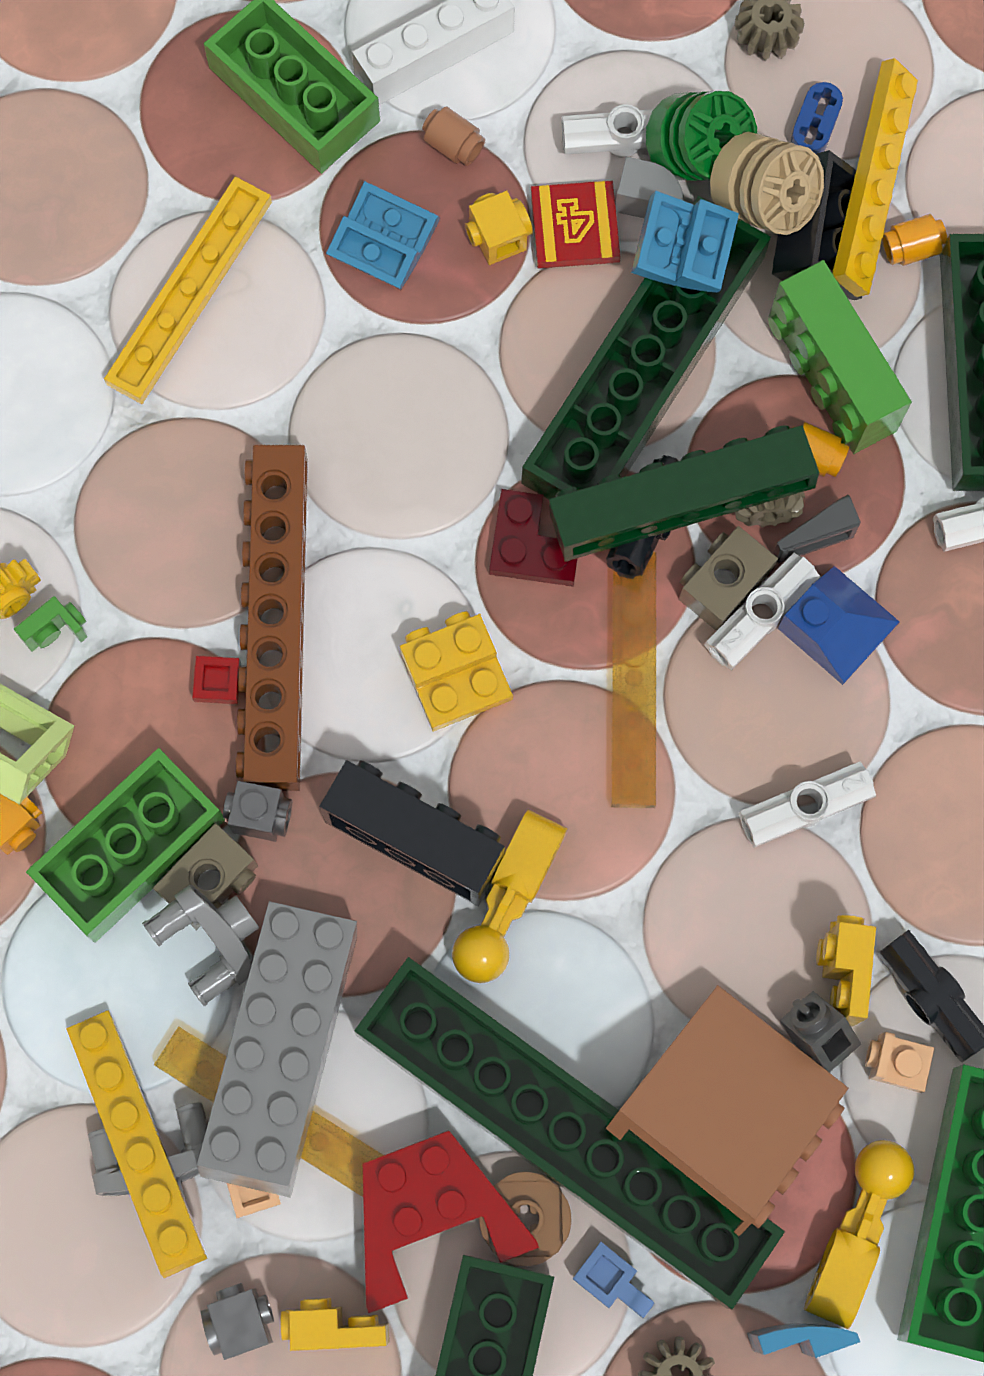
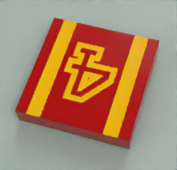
M613 180L531 186L530 193L537 269L620 263L621 256Z

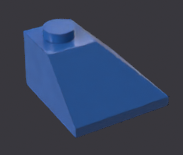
M834 566L812 584L788 610L778 630L843 685L900 621Z

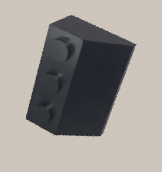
M830 150L816 153L824 170V189L820 205L812 219L799 231L788 235L778 234L772 275L781 281L822 260L825 261L833 273L856 169ZM840 285L848 299H862V296L855 297L847 289Z

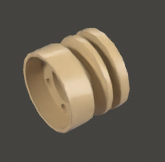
M745 132L734 136L725 144L714 161L710 177L711 197L714 204L739 213L738 218L760 229H766L772 233L788 235L799 231L812 219L820 205L824 189V170L819 157L808 147L780 141L779 139L762 134Z

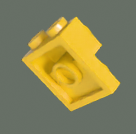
M468 611L457 613L445 620L447 627L430 633L428 627L414 630L405 636L407 643L399 645L401 657L433 732L513 700V694L499 664L497 652L481 614L471 617Z
M838 915L837 921L830 922V931L825 934V938L819 939L816 965L823 966L822 978L840 980L838 986L833 985L830 1005L844 1015L850 1026L854 1027L868 1018L876 927L864 925L865 919L861 917Z
M331 1298L300 1300V1309L281 1311L282 1341L290 1340V1351L387 1346L390 1342L389 1323L379 1324L378 1315H358L348 1317V1325H343L342 1307H332Z

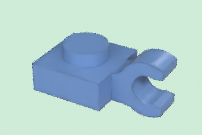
M602 1242L599 1243L573 1277L574 1281L607 1308H610L615 1300L619 1298L635 1313L644 1318L655 1304L629 1283L637 1270Z

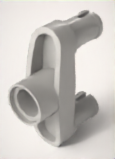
M188 885L174 895L176 898L174 901L142 924L155 943L161 946L164 941L192 922L194 925L199 922L222 954L219 956L220 961L188 983L201 1004L206 1006L209 1001L229 989L235 983L240 985L248 979L252 963L241 941L256 931L259 926L237 896H234L217 909L198 889Z
M201 1102L184 1105L176 1109L185 1148L179 1154L168 1156L183 1197L181 1182L200 1174L197 1162L208 1126ZM105 1128L89 1133L88 1138L96 1173L92 1175L96 1195H130Z

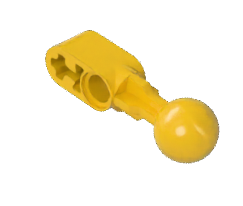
M529 809L526 811L492 879L491 884L493 886L486 898L488 911L481 925L464 930L457 937L453 945L452 960L456 970L462 977L475 983H487L495 980L504 972L509 962V947L504 937L512 921L521 918L528 903H532L568 828Z
M889 1140L874 1141L866 1145L858 1154L855 1162V1176L862 1188L855 1208L845 1212L840 1227L835 1228L804 1305V1311L846 1329H849L855 1320L880 1254L878 1243L884 1230L880 1218L887 1200L897 1198L905 1193L914 1177V1164L909 1153L898 1143Z

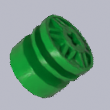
M730 91L675 93L664 98L652 111L646 126V147L651 162L665 167L677 180L710 181L714 161L722 147L734 136L745 132L757 133V125L753 112L744 99Z

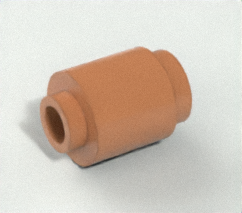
M447 106L440 111L434 109L428 115L422 127V130L425 131L424 141L456 164L462 162L469 166L480 154L485 144V138L479 134L480 129Z

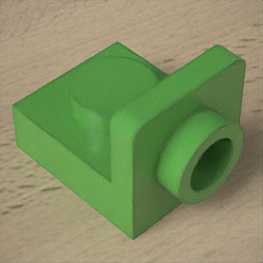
M53 596L16 626L14 631L30 651L33 652L37 647L45 648L52 644L61 634L59 629L64 625L70 629L80 642H83L87 635L81 626L87 621L71 602L63 606Z

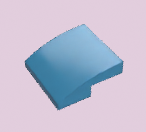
M364 181L348 217L343 216L326 254L401 290L428 245L440 221V217Z
M655 191L649 198L631 273L674 286L718 293L722 287L739 213L702 199L693 205Z
M795 1323L776 1325L747 1333L752 1350L762 1355L799 1343L803 1354L817 1358L860 1343L856 1332L818 1324Z

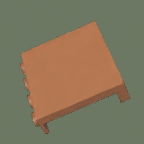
M717 985L621 1107L606 1129L619 1140L623 1138L628 1130L632 1131L739 1217L742 1221L734 1232L740 1236L751 1224L760 1228L772 1213L775 1205L769 1201L776 1190L783 1195L796 1179L799 1172L793 1166L799 1158L806 1162L820 1145L822 1139L816 1135L822 1125L830 1129L842 1114L845 1107L839 1101L849 1088Z

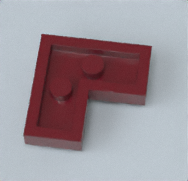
M501 489L489 575L574 587L578 558L565 562L558 539L538 535L543 495Z

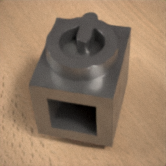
M237 781L235 793H227L223 818L229 819L228 826L234 834L276 842L277 835L285 837L287 833L293 800L285 798L281 789Z
M814 991L802 1000L796 999L793 1002L794 1007L780 1020L796 1047L829 1073L861 1045L845 1016Z
M240 1283L217 1291L218 1301L207 1305L208 1309L200 1311L209 1347L213 1355L222 1353L224 1360L273 1342L267 1325L274 1322L272 1309L267 1296L259 1297L256 1288L245 1291L243 1284Z

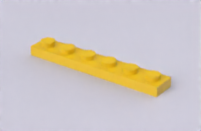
M896 58L881 62L832 273L837 282L855 297L870 294L897 170L901 160L904 139L909 125L911 108L917 89L918 79Z
M236 176L234 177L105 376L104 380L107 386L140 404L144 403L272 203L270 194Z
M109 1010L66 1028L160 1274L163 1278H167L208 1259Z

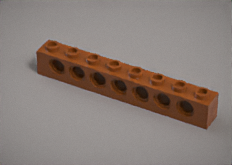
M253 445V459H246L245 483L246 485H252V500L244 501V525L251 526L250 541H243L242 548L243 567H250L249 582H242L241 605L242 608H248V624H241L240 649L247 650V666L239 667V692H246V709H238L237 715L238 735H245L244 752H237L236 776L237 778H243V782L281 789L282 791H300L308 458L305 445ZM273 486H281L286 489V493L279 499L273 500L265 497L266 491ZM277 526L285 530V534L275 541H270L263 537L266 530L271 527ZM277 567L284 571L283 577L276 582H267L262 579L264 572L269 568ZM269 609H279L284 613L282 619L275 624H266L261 621L263 613ZM276 650L283 654L281 661L277 665L267 667L260 663V658L265 652ZM275 692L281 695L279 705L273 709L261 708L258 703L265 693ZM268 734L278 736L280 744L276 750L265 753L257 749L258 742L263 736Z

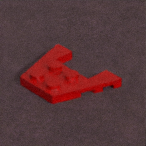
M450 1131L363 1163L365 1285L368 1314L408 1299L393 1251L450 1228L483 1217L500 1263L539 1248L533 1235Z

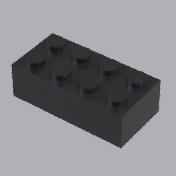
M346 760L319 806L325 823L479 907L504 856L505 846L499 843L501 837L485 826L477 824L476 828L473 829L459 821L461 815L444 804L438 803L436 808L421 801L422 794L408 784L398 782L397 786H394L381 779L383 773L365 761L360 760L355 765Z

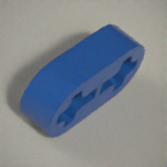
M821 82L816 83L809 89L794 126L790 143L808 147L815 154L826 150L843 102L842 93L837 86L832 83ZM821 98H827L829 102L823 116L816 114L818 102ZM811 126L818 128L812 145L804 142Z

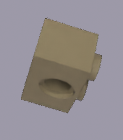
M739 526L729 536L724 532L720 534L707 551L712 556L702 567L695 563L680 581V584L684 587L682 588L679 600L716 631L746 602L749 594L757 589L770 575L778 560L774 554ZM719 569L729 570L734 574L736 581L731 584H723L715 578L714 572Z
M215 823L153 889L170 904L176 899L174 895L188 885H192L218 909L233 892L239 895L249 887L256 878V874L253 871L258 865L240 845ZM207 870L220 872L221 878L217 887L208 891L201 890L198 887V879L203 872ZM193 922L190 924L196 931L201 926L199 922L196 925Z

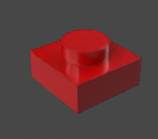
M196 656L192 696L194 702L238 704L240 658Z

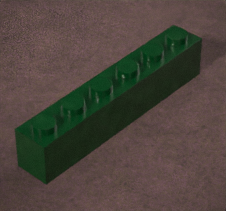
M784 425L775 427L766 432L765 436L748 441L747 438L734 439L726 443L719 450L708 453L705 450L690 452L678 462L664 465L662 462L652 463L640 469L637 474L626 477L611 475L601 479L596 486L582 490L579 487L564 489L558 492L555 498L549 499V511L564 561L566 562L816 488L819 470L803 425L794 428Z

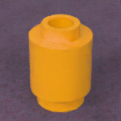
M927 214L892 225L890 231L884 232L882 242L889 263L891 265L900 263L902 266L941 254L943 250L942 245L947 241V233L941 219L935 221L931 214Z
M804 422L802 425L815 458L819 475L824 477L826 474L836 477L847 456L849 446L841 443L842 438Z

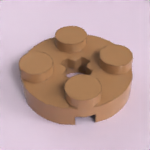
M532 1172L513 1173L493 1185L515 1214L520 1213V1206L527 1205L529 1206L530 1213L538 1214L539 1218L538 1224L530 1226V1233L536 1239L539 1248L506 1260V1262L517 1266H534L544 1263L558 1253L568 1238L571 1229L570 1206L558 1186L543 1175ZM479 1217L482 1236L491 1251L497 1255L484 1218Z

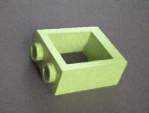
M0 684V728L32 745L16 762L0 753V794L20 805L65 758L74 725Z

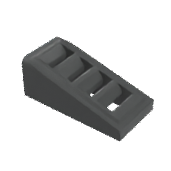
M846 495L780 539L773 552L778 558V564L785 562L793 553L802 556L854 538L861 521L851 497Z

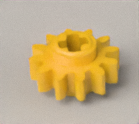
M14 559L8 565L0 563V619L9 618L22 610L30 601V594L37 590L34 586L41 579L27 559H23L19 563Z

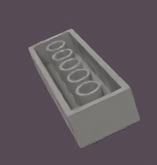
M269 901L197 1162V1168L201 1177L291 1198L357 941V921Z

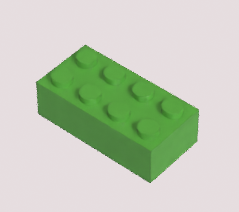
M252 0L203 43L209 68L321 174L380 122L378 97L274 0Z
M822 260L780 282L768 318L770 329L778 340L783 339L790 350L789 357L794 369L800 375L805 374L812 386L811 394L816 405L821 410H827L833 420L832 428L835 435L842 438L841 443L847 444L852 453L855 454L897 432L912 401L825 261Z
M158 748L35 862L26 873L75 925L96 943L153 889L215 823L220 826L225 821V818H223L221 811Z

